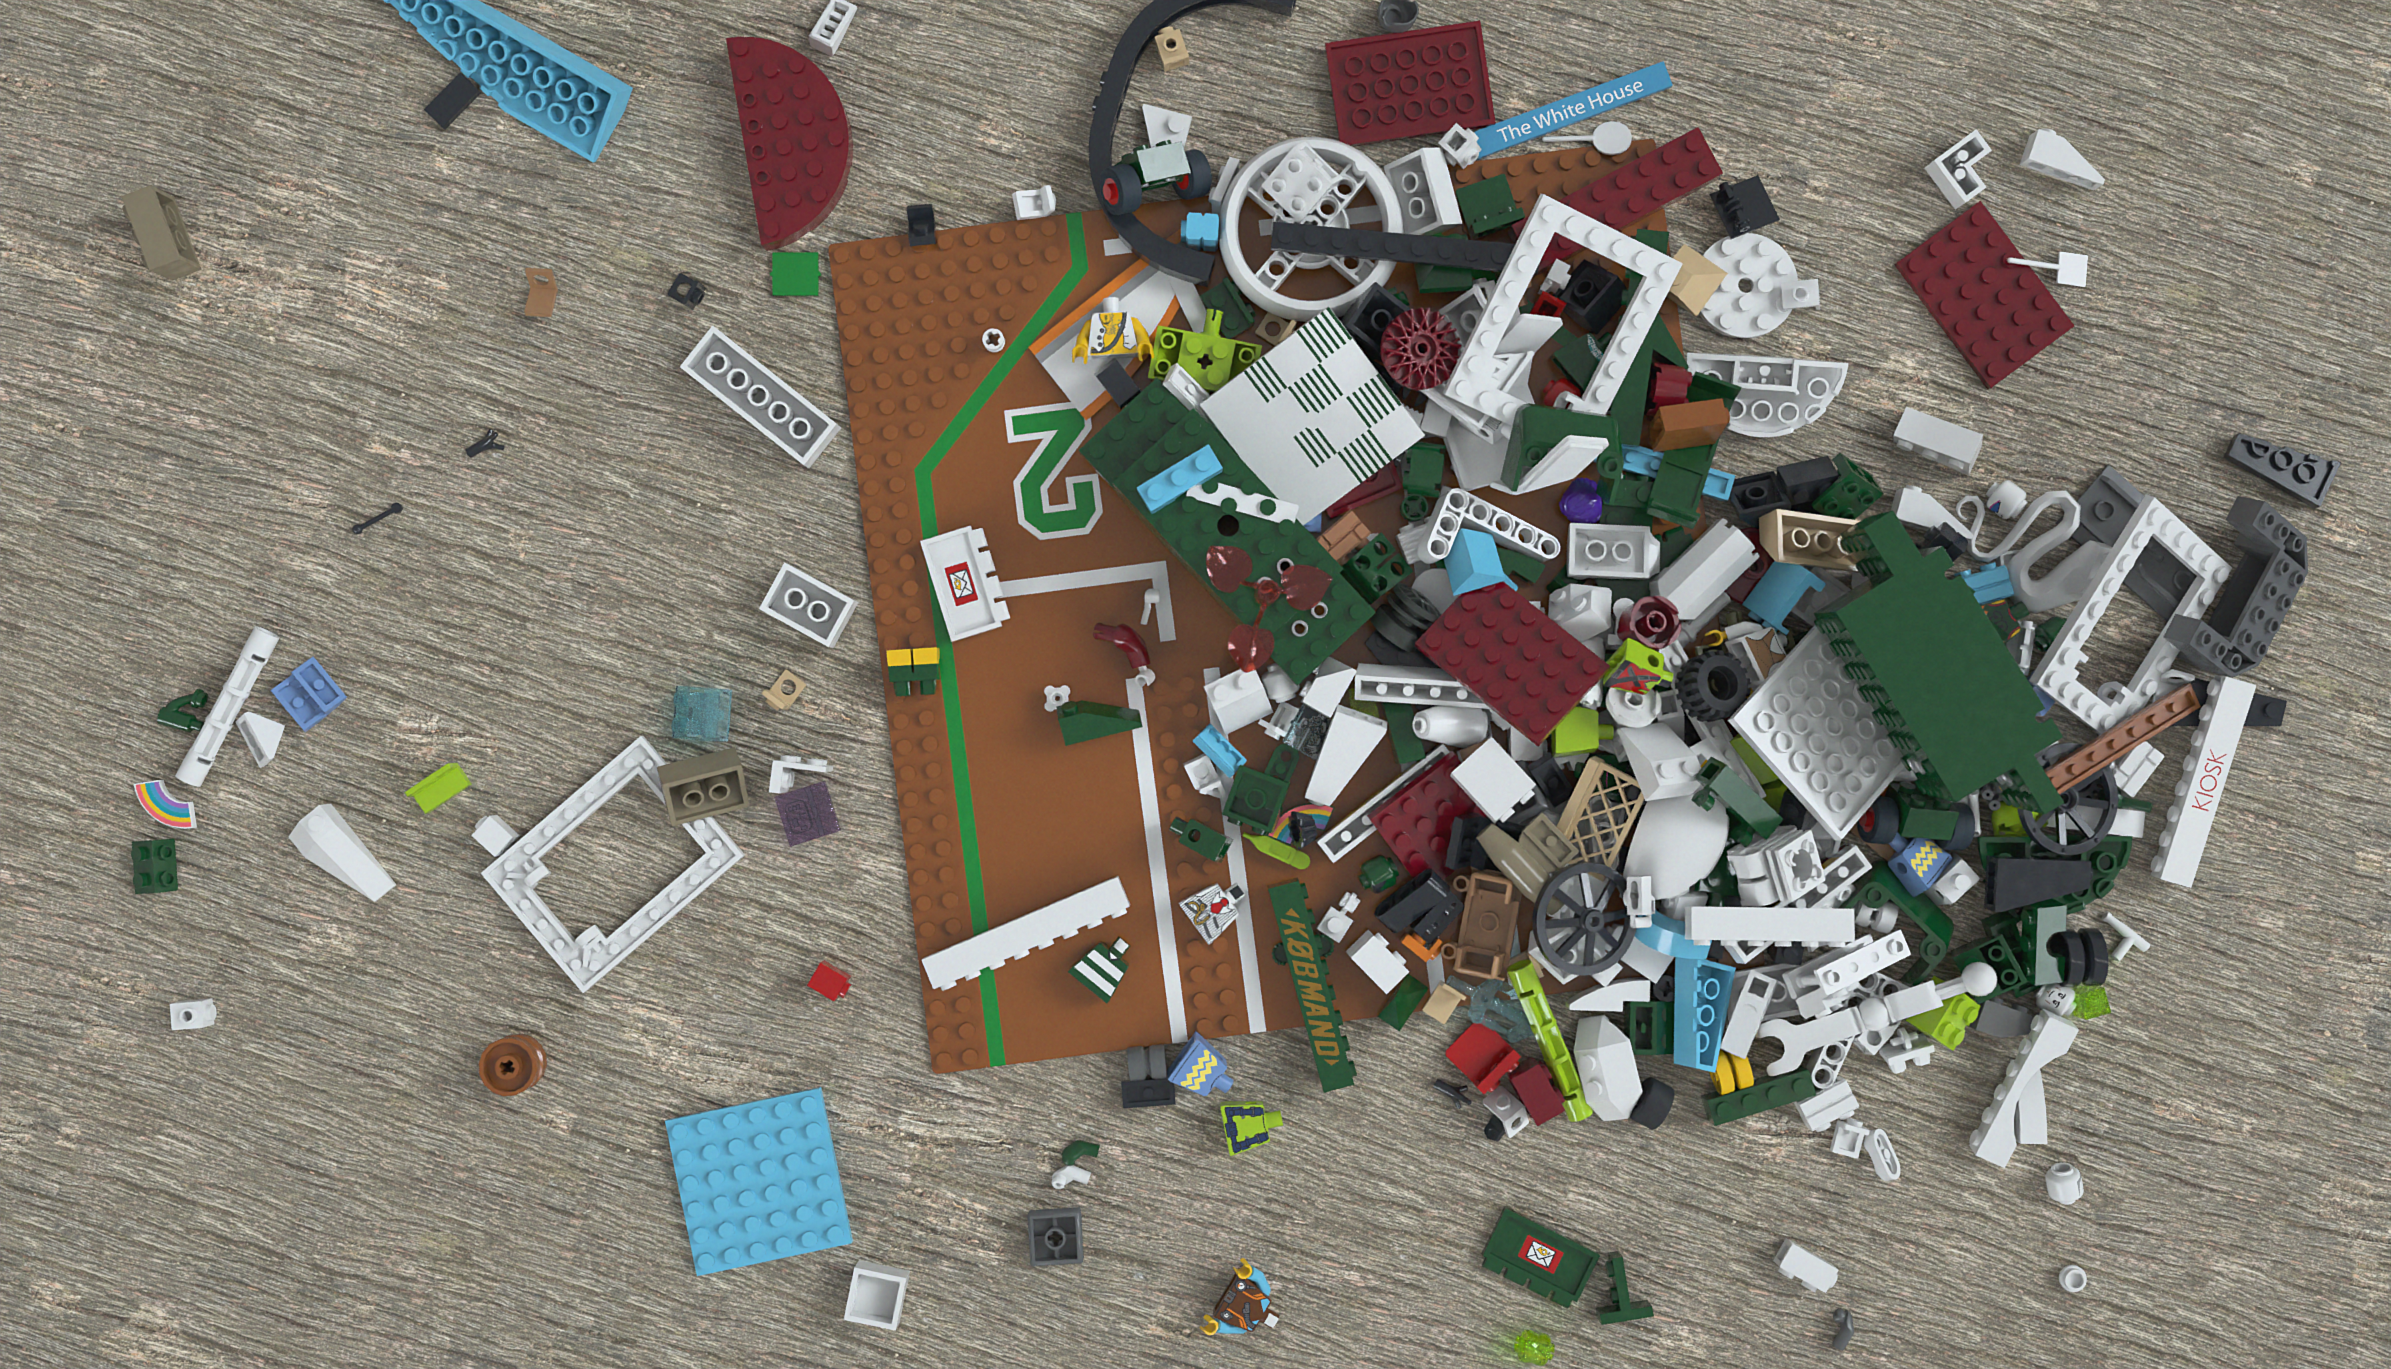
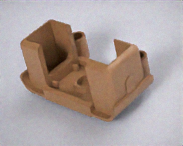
M1471 866V875L1462 874L1456 877L1453 882L1454 888L1457 891H1467L1458 942L1450 941L1443 945L1441 954L1445 959H1456L1452 970L1458 973L1505 981L1522 893L1502 872L1490 869L1480 871ZM1461 878L1466 881V887L1460 885L1459 881ZM1448 946L1454 949V954L1448 953Z

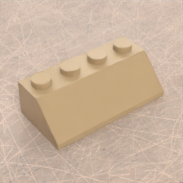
M1776 509L1759 518L1760 544L1776 562L1859 573L1855 566V563H1857L1856 558L1852 553L1848 554L1841 544L1843 538L1840 533L1860 521Z

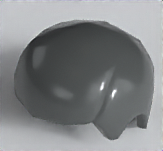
M1381 0L1377 9L1380 25L1391 33H1402L1409 30L1419 14L1418 3L1415 0L1412 2L1409 0Z

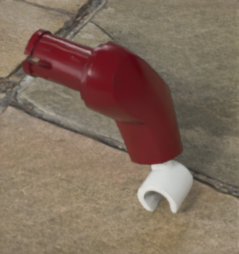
M1102 623L1095 625L1094 630L1102 632H1093L1094 638L1114 642L1117 648L1126 653L1132 669L1139 667L1140 673L1135 677L1136 685L1141 688L1147 683L1149 686L1154 681L1155 674L1146 667V665L1151 663L1145 641L1132 627L1123 623L1117 627Z

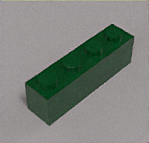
M1799 1065L1793 1071L1776 1076L1766 1075L1754 1079V1085L1740 1090L1735 1085L1734 1092L1720 1095L1717 1091L1701 1095L1708 1121L1717 1126L1815 1096L1816 1092L1809 1070Z

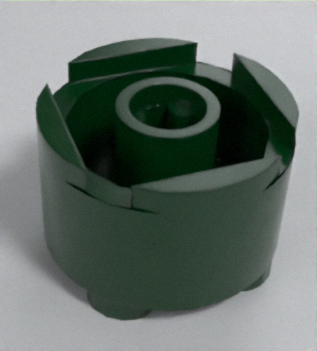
M1416 442L1407 449L1406 460L1407 464H1410V471H1404L1403 490H1407V494L1439 498L1440 491L1435 490V488L1441 489L1445 459L1444 454L1440 452L1446 453V445Z

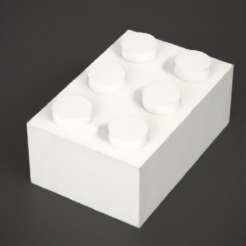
M784 562L759 609L827 647L834 648L859 602Z

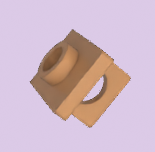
M526 268L525 273L530 291L524 310L525 315L551 317L558 292L552 270ZM542 275L546 277L548 281L539 282L533 276Z

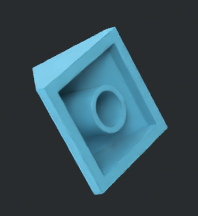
M1462 528L1456 534L1450 552L1443 558L1454 596L1505 581L1493 535Z

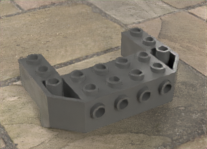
M2240 496L2235 500L2225 520L2240 531L2234 545L2244 553V556L2208 624L2199 619L2175 614L2163 638L2180 650L2176 657L2202 670L2231 678L2259 666L2308 574L2307 537L2267 502Z

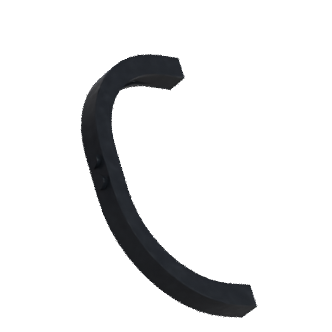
M1154 0L1132 21L1120 39L1109 64L1108 71H1103L1100 96H1095L1092 105L1094 116L1089 137V166L1098 203L1109 225L1124 245L1151 267L1169 276L1208 288L1215 266V256L1171 243L1148 229L1132 212L1113 215L1103 203L1100 193V176L1105 168L1112 166L1113 138L1136 65L1147 47L1155 39V36L1159 35V30L1170 26L1172 23L1193 12L1221 5H1241L1292 17L1297 0Z

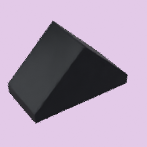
M1115 358L1094 373L1121 409L1141 393L1140 389Z

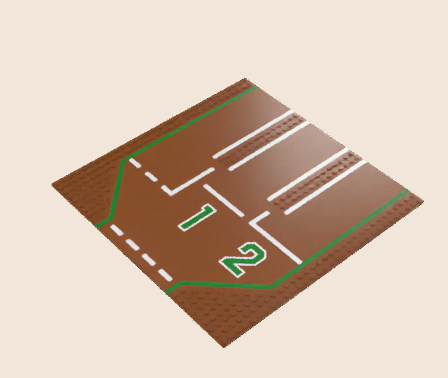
M1653 139L1631 141L1629 148L1617 155H1606L1599 152L1594 146L1480 160L1467 165L1464 169L1458 164H1455L1454 167L1449 164L1447 167L1454 194L1459 188L1505 174L1516 208L1522 207L1526 218L1530 216L1540 194L1559 201L1655 150L1656 143ZM1341 184L1337 187L1339 193L1343 195L1351 193V188L1346 184ZM1365 185L1345 208L1350 229L1383 232L1379 207L1372 193ZM1264 192V193H1263V197H1264L1265 200H1267V201H1274V200H1275V199H1274L1270 194H1268L1267 192ZM1208 195L1189 200L1177 199L1140 204V207L1132 213L1148 229L1166 240L1181 228V221L1187 220L1189 212L1201 213L1202 216L1205 213L1212 214V204L1209 202ZM1246 196L1239 216L1238 237L1243 257L1251 271L1256 274L1275 252L1271 250V223L1273 217L1250 197ZM1457 197L1456 201L1462 224L1430 236L1440 237L1457 233L1461 235L1467 234L1468 240H1471ZM1329 204L1320 207L1321 212L1325 215H1331L1335 212L1334 208ZM1102 209L1035 219L936 230V244L910 246L908 234L831 244L828 251L933 1072L941 1074L1126 1050L1127 1047L1132 1046L1149 1047L1155 1044L1165 1045L1188 1042L1195 1031L1204 1039L1304 1027L1305 1023L1289 964L1286 963L1285 966L1278 965L1272 958V949L1276 944L1282 942L1267 887L1268 885L1297 877L1299 883H1305L1309 898L1304 899L1306 908H1312L1316 924L1311 925L1314 935L1318 933L1319 935L1324 934L1317 929L1318 924L1330 906L1338 911L1341 910L1342 907L1338 904L1346 892L1357 894L1356 898L1360 900L1353 913L1347 911L1345 914L1353 922L1341 941L1338 943L1332 939L1335 946L1334 952L1330 956L1328 955L1327 958L1324 956L1320 957V960L1326 959L1330 973L1325 975L1327 985L1333 984L1337 1000H1333L1332 1004L1334 1011L1340 1010L1342 1021L1377 1017L1399 985L1398 983L1386 994L1346 953L1367 930L1374 936L1379 932L1389 943L1386 948L1391 953L1396 950L1407 961L1403 966L1409 971L1408 974L1429 987L1413 1012L1423 1011V1007L1440 980L1466 996L1465 1001L1460 999L1456 1007L1518 999L1515 989L1512 987L1507 976L1505 981L1458 973L1452 970L1456 959H1445L1441 952L1434 960L1429 959L1425 962L1400 941L1405 932L1410 936L1414 932L1419 935L1410 927L1414 922L1400 932L1392 933L1375 917L1374 911L1384 899L1413 879L1378 830H1375L1334 863L1319 844L1313 841L1305 847L1298 849L1310 858V864L1307 868L1298 869L1291 864H1287L1258 850L1250 839L1243 837L1244 832L1250 835H1261L1252 831L1253 826L1245 823L1242 826H1238L1228 822V817L1222 815L1226 801L1208 794L1199 793V790L1194 788L1183 763L1204 754L1193 740L1209 724L1247 760L1243 764L1244 766L1263 773L1275 748L1280 744H1290L1291 740L1282 736L1277 740L1265 734L1264 732L1267 728L1258 724L1260 719L1227 735L1225 734L1203 687L1250 664H1253L1263 685L1262 675L1268 671L1267 666L1275 662L1261 647L1259 648L1079 453V449L1122 409L1112 398L1086 421L1028 348L1140 259L1114 233ZM1285 209L1283 210L1285 217L1293 218ZM1665 209L1620 231V233L1631 237V235L1636 236L1637 229L1667 232ZM1510 228L1475 239L1477 241L1513 244L1507 233ZM1219 239L1218 248L1215 252L1203 251V248L1199 251L1215 256V266L1208 288L1194 284L1199 297L1220 284L1225 277H1228L1230 282L1233 281L1223 261ZM1668 240V247H1667V254H1666V255L1669 256V257H1671L1670 247H1669V240ZM1589 248L1563 261L1570 265L1567 272L1569 275L1585 259L1619 276L1626 288L1629 289L1630 279L1625 278L1626 267ZM1288 252L1290 255L1294 256L1299 254L1294 252ZM1347 258L1344 260L1346 268L1355 269L1358 267L1355 259ZM1401 262L1396 263L1392 274L1383 286L1386 290L1396 286L1398 292L1404 291L1410 303L1407 307L1410 309L1430 308L1431 312L1439 311L1466 293V291L1420 294L1414 265ZM1274 264L1269 268L1270 273L1275 276H1279L1284 272L1282 266ZM1330 264L1316 269H1304L1296 266L1275 292L1293 299L1318 301L1341 295L1354 288L1355 285ZM1472 269V281L1486 278L1487 281L1494 280L1496 285L1497 282L1493 271ZM1550 269L1531 278L1532 287L1525 290L1528 304L1519 307L1520 315L1530 313L1540 295L1538 294L1540 285L1543 284ZM1242 292L1239 296L1243 303H1249L1256 314L1253 318L1255 324L1232 340L1262 345L1261 358L1275 347L1255 334L1268 311L1252 302ZM1665 297L1658 313L1684 357L1678 307L1675 302ZM1180 305L1168 327L1193 332ZM1622 305L1597 335L1579 326L1565 312H1561L1558 318H1561L1563 325L1535 352L1532 358L1528 387L1535 404L1544 405L1543 400L1546 394L1543 393V390L1551 380L1556 382L1561 378H1566L1549 357L1557 350L1589 332L1597 340L1606 332L1613 336L1618 327V318L1625 313L1626 305ZM1280 317L1281 319H1283L1284 321L1288 322L1289 324H1290V322L1292 321V320H1289V319H1285V318ZM1272 321L1267 323L1265 331L1269 336H1277L1281 328L1277 322ZM1295 321L1297 323L1294 330L1296 331L1307 322ZM988 329H998L1003 334L1005 345L1001 351L990 352L983 344V334ZM1219 330V335L1221 336V338H1225L1222 332ZM990 335L988 345L993 344L997 346L1000 336L994 337ZM1358 345V346L1361 348V350L1364 352V354H1367V355H1368L1367 351H1366L1364 348H1362L1360 345ZM1151 354L1147 356L1131 377L1141 391L1154 381L1148 378ZM1204 356L1203 360H1198V363L1201 364V369H1206L1208 365L1212 366L1213 362L1209 361V357ZM1652 356L1651 362L1664 364ZM1377 358L1374 359L1375 362L1385 367ZM1402 387L1397 394L1400 402L1404 404V407L1408 406L1409 409L1413 408L1414 411L1418 410L1419 414L1423 413L1424 415L1427 399L1422 404L1415 406L1414 404L1419 397V393L1416 390H1411L1407 398L1403 400ZM1607 411L1606 415L1611 416V411ZM1644 415L1639 446L1653 450L1648 427L1654 416ZM1424 433L1425 436L1417 441L1445 445L1443 438ZM1446 448V453L1440 452L1444 454L1445 459L1441 486L1461 489L1455 471L1451 469L1452 462ZM1407 450L1398 467H1396L1402 487L1404 471H1410V464H1407L1406 460ZM1594 461L1573 479L1518 495H1512L1491 488L1490 485L1466 491L1554 536L1560 544L1559 554L1542 563L1546 567L1535 584L1529 585L1511 573L1508 576L1518 586L1517 593L1529 602L1540 601V607H1544L1545 615L1547 616L1549 612V595L1551 593L1546 589V586L1567 563L1569 524L1572 523L1562 514L1559 502L1571 482L1577 478H1588L1598 484L1600 474L1596 469V462ZM1622 470V474L1626 475L1625 480L1636 481V476H1639ZM1403 488L1351 510L1371 532L1367 537L1369 541L1382 532L1396 549L1394 553L1377 566L1378 569L1398 553L1403 557L1395 538L1396 535L1401 534L1399 529L1414 523L1415 528L1425 524L1423 519L1432 515L1439 498L1423 496L1427 500L1428 511L1423 518L1416 522H1409L1400 514L1402 501L1410 495ZM1701 495L1696 510L1701 516L1693 530L1682 526L1685 535L1691 533L1693 542L1707 530L1703 495ZM1325 509L1322 511L1321 532L1310 533L1317 539L1347 512L1329 518ZM1226 515L1219 519L1217 529L1221 535L1230 537L1237 533L1239 523L1235 517ZM1653 516L1652 535L1659 533L1664 543L1666 540L1663 532L1681 525ZM1496 521V528L1501 531V525ZM967 526H971L972 530L983 528L988 546L980 548L979 552L990 550L996 571L986 575L987 578L998 576L1004 596L995 598L994 601L995 603L1006 602L1010 619L1001 621L1002 627L951 642L920 541ZM1518 533L1519 540L1524 543V537ZM1495 542L1497 548L1509 550ZM1375 543L1385 555L1384 546L1380 543ZM1541 544V550L1546 554V548ZM1354 548L1347 556L1351 559L1358 551ZM1422 560L1409 565L1413 572L1399 583L1412 588L1415 579L1422 572L1437 567L1435 563L1428 564ZM1282 562L1280 569L1283 572H1287L1290 570V564ZM1392 563L1402 575V568L1398 564ZM1586 578L1583 584L1596 586L1593 578ZM1263 580L1260 582V588L1263 591H1267L1270 589V583ZM1393 588L1370 605L1375 612L1382 604L1393 608L1387 600V596L1390 593L1395 594ZM1148 589H1159V603H1151L1147 625L1141 624L1145 592ZM1317 605L1314 608L1315 614L1323 615L1324 608L1321 605ZM1719 614L1697 633L1694 642H1689L1683 648L1688 659L1696 657L1694 647L1717 641L1715 634L1707 636L1705 634L1712 630L1721 632ZM1370 618L1329 657L1356 671L1359 663L1381 665L1365 645V642L1376 629L1371 623ZM1097 623L1115 627L1123 623L1132 627L1145 641L1151 663L1146 665V667L1155 674V679L1149 686L1147 683L1141 688L1136 685L1135 677L1140 673L1139 667L1132 669L1126 653L1117 648L1114 642L1094 638L1093 632H1102L1094 630ZM1299 623L1295 625L1294 629L1296 633L1302 634L1305 627ZM1419 628L1423 634L1427 631ZM940 648V680H937L936 694L921 695L920 681H911V696L896 697L894 685L892 682H889L886 650ZM1606 650L1605 653L1614 654L1615 651ZM1310 673L1299 684L1300 688L1295 693L1296 697L1284 702L1304 711L1306 705L1301 703L1303 697L1299 694L1306 681L1312 683L1316 674ZM1354 676L1339 705L1385 720L1381 701L1355 700ZM1655 684L1653 687V691L1656 692L1657 690V692L1672 690V687L1670 685L1668 688ZM1063 685H1066L1070 688L1068 701L1077 702L1083 700L1137 709L1140 712L1143 727L1065 746L1058 721L1057 709H1054L1052 712L1045 709L1047 695L1044 693V690L1047 686L1061 688ZM1056 696L1055 700L1059 701L1060 697ZM1268 698L1273 713L1261 719L1270 723L1280 703H1276V700ZM1411 704L1415 717V715L1420 711L1414 706V704ZM1602 707L1596 708L1598 714L1602 711L1607 710V708ZM1313 716L1312 718H1310V719H1307V718H1306V720H1308L1309 722H1312L1313 719H1314V716ZM1488 721V729L1484 740L1492 737L1508 754L1507 729L1503 731L1494 721ZM1319 723L1313 724L1314 727L1319 725ZM1321 725V733H1323L1324 726ZM1301 728V735L1297 736L1292 744L1296 747V749L1300 745L1308 728ZM1311 730L1300 750L1297 749L1299 761L1289 781L1291 784L1285 797L1281 814L1293 807L1311 803L1309 799L1305 798V792L1317 760L1312 758V754L1307 753L1304 747L1307 740H1309L1308 744L1316 745L1319 740V735L1314 734V736H1311L1313 735ZM1387 730L1331 804V806L1335 807L1325 831L1316 830V840L1416 762L1395 764ZM1421 738L1425 755L1437 745L1443 744ZM1546 738L1547 753L1550 752L1552 755L1551 739ZM1444 744L1448 751L1454 752L1457 757V751L1463 749ZM1597 749V750H1596L1595 752H1593V753H1609V752H1607V751H1602V750ZM1284 751L1281 754L1282 761L1287 762L1290 760L1291 754ZM1211 760L1227 796H1229L1237 772L1229 778ZM1563 763L1565 768L1561 770L1573 789H1575L1580 778L1574 777L1573 771H1570L1567 764ZM1177 816L1187 822L1190 819H1195L1234 839L1222 863L1214 862L1179 843L1181 836L1169 830L1175 817ZM1632 824L1622 846H1631L1637 828L1634 824ZM1197 831L1194 834V840L1198 841L1200 839V832ZM1291 844L1290 847H1293L1297 850L1296 845ZM1378 855H1383L1386 858L1390 857L1399 872V876L1396 877V884L1379 894H1374L1369 888L1364 890L1358 878L1362 874L1361 865ZM1471 866L1459 868L1444 879L1450 886V891L1464 905L1467 891H1457L1454 888L1453 882L1456 877L1462 874L1471 875ZM1119 876L1130 902V907L1126 908L1127 913L1116 918H1112L1111 915L1101 918L1103 923L1088 929L1087 925L1077 929L1078 934L1064 939L1062 935L1053 939L1054 944L1039 950L1038 945L1028 949L1030 954L1015 960L1014 956L1004 959L1005 965L990 970L989 966L980 970L981 975L966 981L964 976L955 980L957 985L944 991L941 990V987L933 989L922 963L924 957ZM1461 878L1459 881L1460 885L1466 887V881ZM1215 883H1218L1223 892L1237 883L1245 894L1243 898L1233 904L1239 915L1208 945L1181 908L1179 902ZM1617 887L1614 889L1607 902V907L1603 909L1602 913L1624 909L1623 899L1620 897ZM1523 894L1510 958L1528 950L1530 931L1533 930L1532 916L1535 903ZM1464 910L1438 936L1443 941L1440 947L1450 941L1458 942ZM1546 913L1545 920L1553 918ZM1625 918L1605 922L1603 927H1612L1613 924L1624 925ZM1119 936L1131 946L1122 956L1129 963V967L1110 1001L1105 1003L1068 973L1072 965L1100 941L1110 947ZM1428 943L1424 945L1425 948L1429 946ZM1448 946V953L1454 954V949ZM1725 947L1722 959H1705L1735 967L1736 970L1760 967L1765 964L1764 951L1760 952L1746 964L1736 963ZM1675 957L1664 971L1665 974L1675 978ZM1619 960L1617 963L1623 968L1612 980L1644 976ZM1546 968L1541 969L1544 977L1539 978L1545 995L1582 991L1599 984L1590 975H1579L1563 985Z

